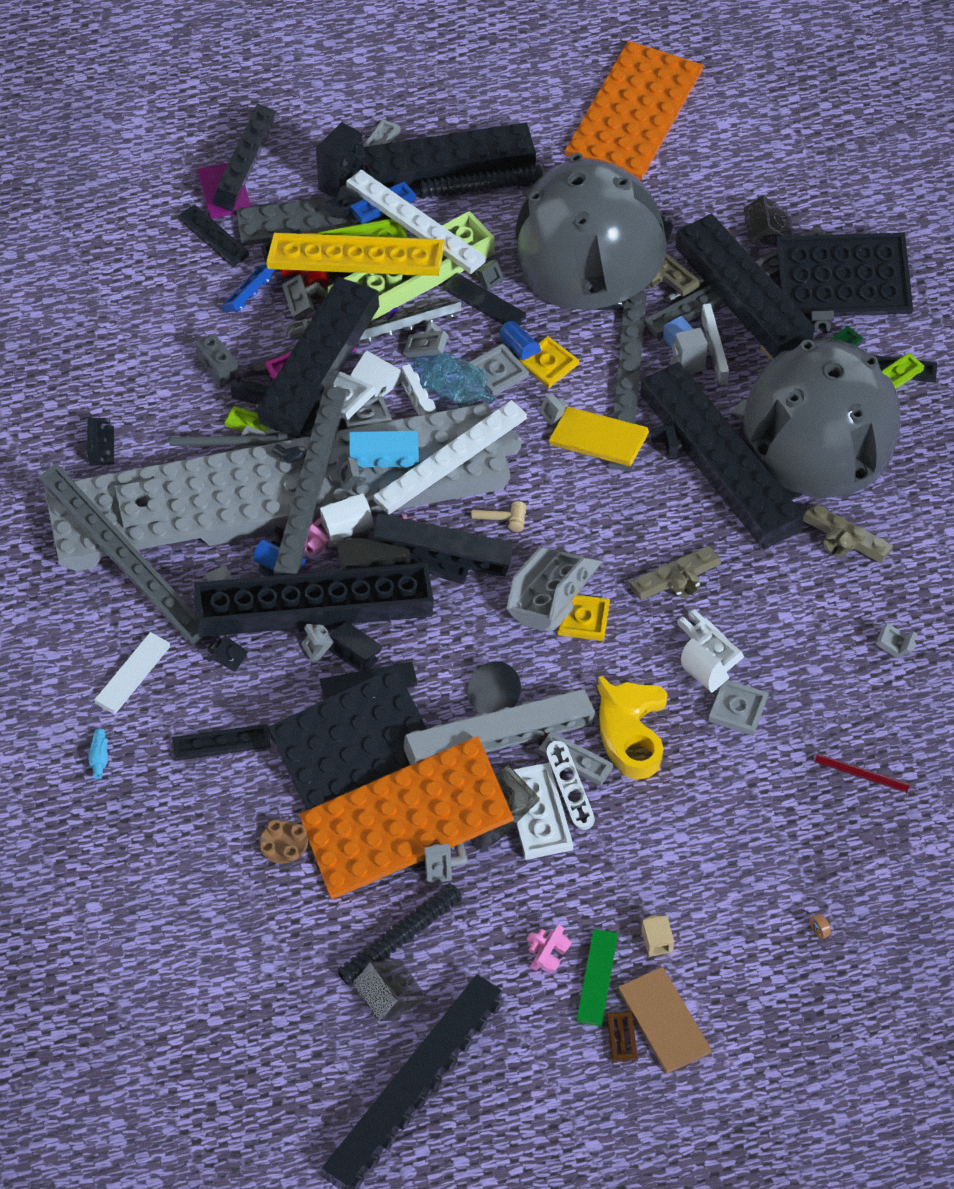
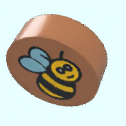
M818 913L810 917L811 928L819 939L823 940L831 935V927L822 914Z

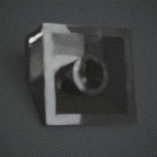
M764 195L744 207V221L748 231L747 237L752 244H756L760 248H776L777 236H794L790 213Z
M402 961L370 962L353 982L360 997L366 1001L372 1010V1014L380 1022L394 1021L428 1000V997Z

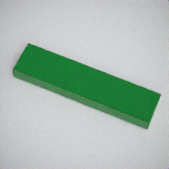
M593 929L577 1023L602 1027L618 933Z

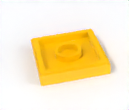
M549 336L538 343L541 352L524 361L520 358L518 359L529 371V374L547 388L553 386L579 365V359Z
M576 595L572 600L573 610L559 625L558 635L604 641L610 599Z

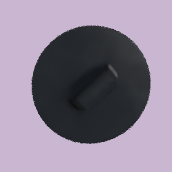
M499 661L489 662L479 667L472 675L468 685L469 702L479 714L497 712L505 707L512 708L516 705L521 693V681L515 669Z

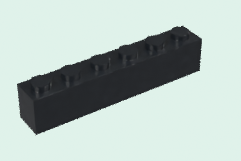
M257 103L217 186L213 205L233 212L270 133L277 111Z
M377 513L373 525L370 548L491 575L506 576L510 566L513 542L500 538H490L477 533H467L458 529L444 528L435 524L421 523L412 519L398 518L390 514Z

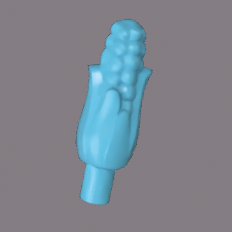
M100 728L96 729L93 734L88 756L90 767L93 769V778L95 779L102 778L103 769L108 762V739L105 737L104 729Z

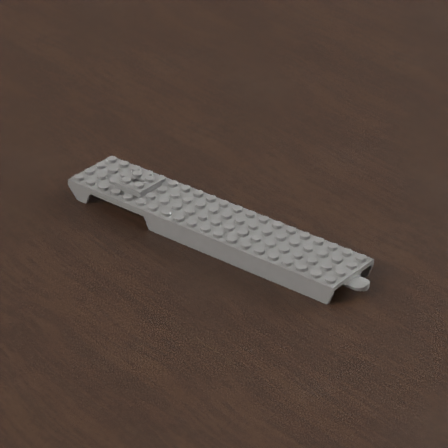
M489 403L337 431L313 522L315 523L319 518L321 519L320 508L360 494H364L372 515L385 512L374 502V495L414 468L366 467L363 468L364 471L360 474V477L366 478L361 486L354 484L350 490L341 489L337 470L348 457L350 458V432L418 431L420 464L491 415ZM513 431L507 432L397 510L503 490L510 480V471L505 456L516 454L521 449L522 441L520 435ZM311 436L75 480L74 482L137 550L198 538L212 546L273 534L275 527L285 530L305 460L303 458L300 461L288 464L272 454V448L279 444L285 449L302 446L307 451ZM44 486L59 565L75 571L96 568L101 557L108 555Z

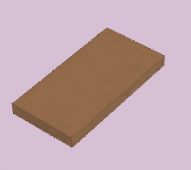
M663 967L618 987V992L629 1011H632L633 1018L666 1074L711 1054V1047Z

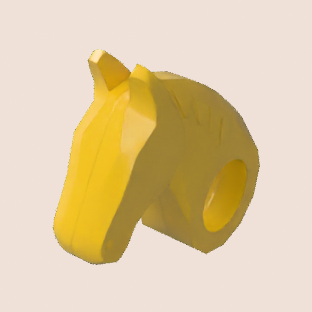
M603 676L598 677L599 685H597V689L601 696L599 729L608 757L624 776L636 780L650 778L659 771L664 749L661 738L641 723L640 719L649 712L660 711L666 707L668 696L666 690L660 686L639 685L630 682L612 685ZM634 746H641L648 749L652 756L644 761H637L631 759L625 751Z

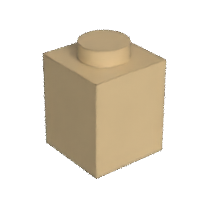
M653 915L644 919L641 931L648 957L672 953L674 939L667 915Z

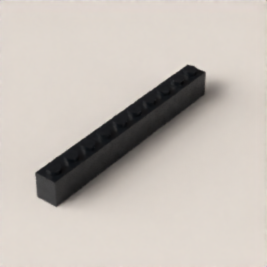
M478 974L473 978L323 1165L322 1177L338 1189H358L364 1180L363 1175L368 1169L373 1170L380 1160V1153L384 1148L386 1150L391 1148L396 1140L395 1135L399 1129L404 1130L409 1125L412 1119L411 1114L415 1109L419 1111L426 1103V1095L430 1090L435 1091L441 1084L443 1079L441 1076L446 1070L450 1072L455 1067L458 1061L456 1057L461 1051L466 1052L473 1042L472 1037L476 1032L481 1033L488 1023L487 1018L491 1013L496 1014L503 1004L501 989Z

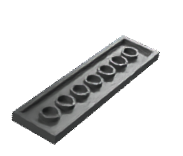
M359 196L358 202L364 200ZM335 197L236 209L241 245L271 242L274 233H291L298 229L302 233H318L360 225L361 223L353 214L340 219L333 217L331 213L324 210L325 202ZM384 214L366 223L392 218Z

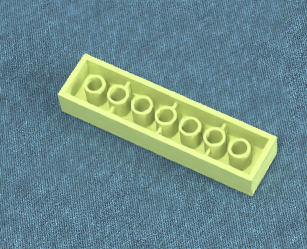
M470 211L442 225L483 254L485 259L494 255L495 237ZM443 255L439 276L353 273L344 279L378 290L380 307L371 321L393 308L452 278L456 273H461L465 270ZM333 284L328 286V292L333 286Z

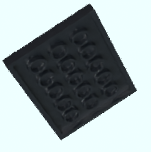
M905 232L776 237L780 289L805 317H809L812 311H834V316L913 313Z
M397 666L267 727L306 811L410 766L403 749L405 736L412 731L427 729Z

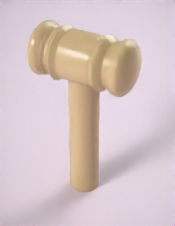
M516 501L511 504L510 512L472 510V519L509 521L508 528L511 531L521 532L524 529L527 506L523 502Z

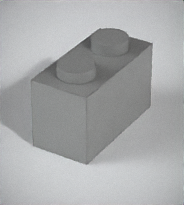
M701 328L675 333V341L672 343L673 357L670 358L671 365L680 362L689 374L705 371L708 343Z

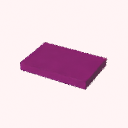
M228 163L197 169L211 219L236 214V209L252 207L246 186H244L233 212L213 205L217 186Z

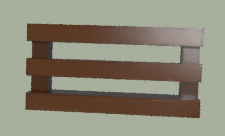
M632 1011L606 1013L612 1063H617V1061H638ZM622 1018H627L631 1054L626 1052ZM612 1019H617L621 1054L618 1055Z

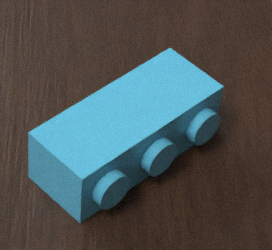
M418 431L350 432V458L356 459L357 465L362 468L415 467L419 464Z

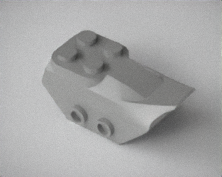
M539 547L514 575L507 610L523 626L547 632L555 630L573 610L572 600L603 561Z

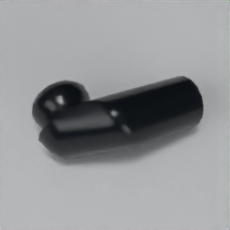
M276 444L271 451L272 454L288 464L302 460L307 452L302 446L285 449L279 444Z

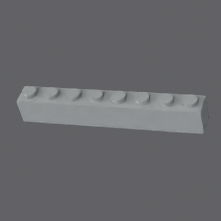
M585 689L571 690L563 695L548 696L543 700L525 702L520 706L512 708L505 707L497 712L482 713L476 717L459 719L454 723L446 725L439 724L423 731H412L405 736L403 749L410 765L479 736L487 753L547 737L550 731L559 734L591 725L595 710Z

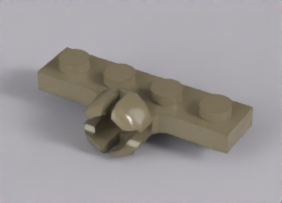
M666 253L659 273L645 288L652 289L660 282H665L684 297L699 287L700 283L699 279Z
M814 503L804 513V522L827 534L825 536L827 538L824 540L827 552L831 554L835 548L838 549L834 554L835 557H842L850 550L855 549L882 563L892 552L894 547L892 544L867 532L864 528L854 525L845 518L828 511L823 506Z
M706 546L629 581V586L641 601L666 589L673 590L681 598H689V595L684 590H687L692 596L695 595L700 588V582L698 581L700 578L697 575L721 565V560L709 546Z

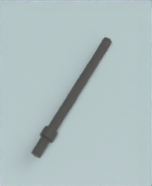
M278 433L277 436L170 437L169 441L170 446L266 445L298 438L285 433Z

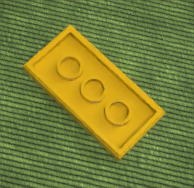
M567 407L551 435L549 443L555 447L631 467L649 430L648 427Z

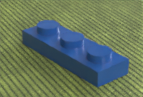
M405 182L388 188L408 203L415 201L416 194ZM365 199L350 205V212L361 224L384 215L382 211Z
M267 264L260 265L220 307L226 313L242 310L246 305V300L254 297L259 292L258 288L271 280V274L276 269H267Z

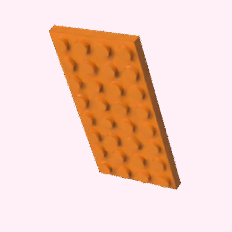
M628 40L566 147L565 155L570 157L574 153H580L583 159L592 158L612 162L625 168L642 181L703 71L704 65Z
M479 736L299 814L332 899L425 860V847H431L436 844H449L450 848L514 821Z

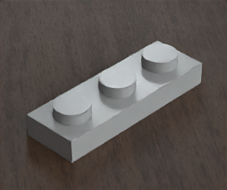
M550 731L539 747L538 754L548 759L547 747L553 741H562L568 747L578 775L602 786L613 769V763ZM559 748L554 749L555 753L553 755L557 756L559 764L564 763L561 755L563 751H560Z

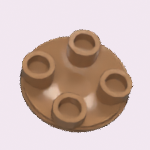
M272 820L261 834L259 840V847L263 856L269 861L278 864H286L299 859L305 853L308 846L305 827L292 821Z

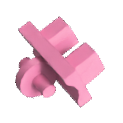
M320 518L315 523L312 522L304 551L309 556H313L317 552L322 554L330 540L321 528Z
M558 924L555 930L550 931L546 939L544 937L547 932L542 929L538 934H529L527 937V941L531 945L529 951L535 954L537 949H539L530 965L531 969L537 971L541 968L551 974L557 969L561 960L550 953L554 949L563 955L568 950L572 941L562 934L565 928Z

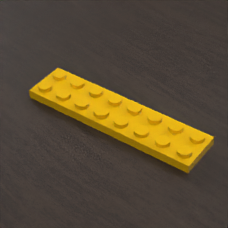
M274 233L266 264L267 269L439 276L445 243L443 239Z

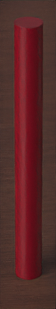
M818 753L815 758V763L905 793L908 792L910 786L909 783Z

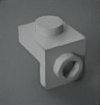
M887 623L882 626L876 645L892 656L901 658L914 650L917 633L912 631L905 635Z
M307 624L304 629L308 636L301 644L311 661H318L333 644V641L323 625Z

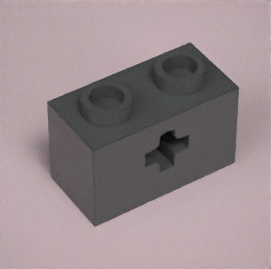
M215 333L195 342L198 360L220 387L236 379L238 363Z

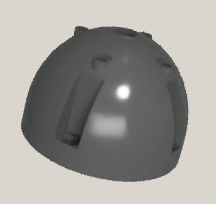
M580 153L572 154L570 161L552 168L535 182L524 198L516 223L517 256L525 282L537 296L551 304L564 308L578 310L598 309L625 301L651 283L659 273L666 257L667 242L661 214L653 196L645 185L631 172L617 164L601 159H583Z
M831 339L804 340L794 350L784 351L773 358L755 380L746 402L742 422L743 440L780 486L809 497L830 498L844 496L871 485L888 468L899 437L901 422L900 403L892 380L882 373L875 356L843 341Z

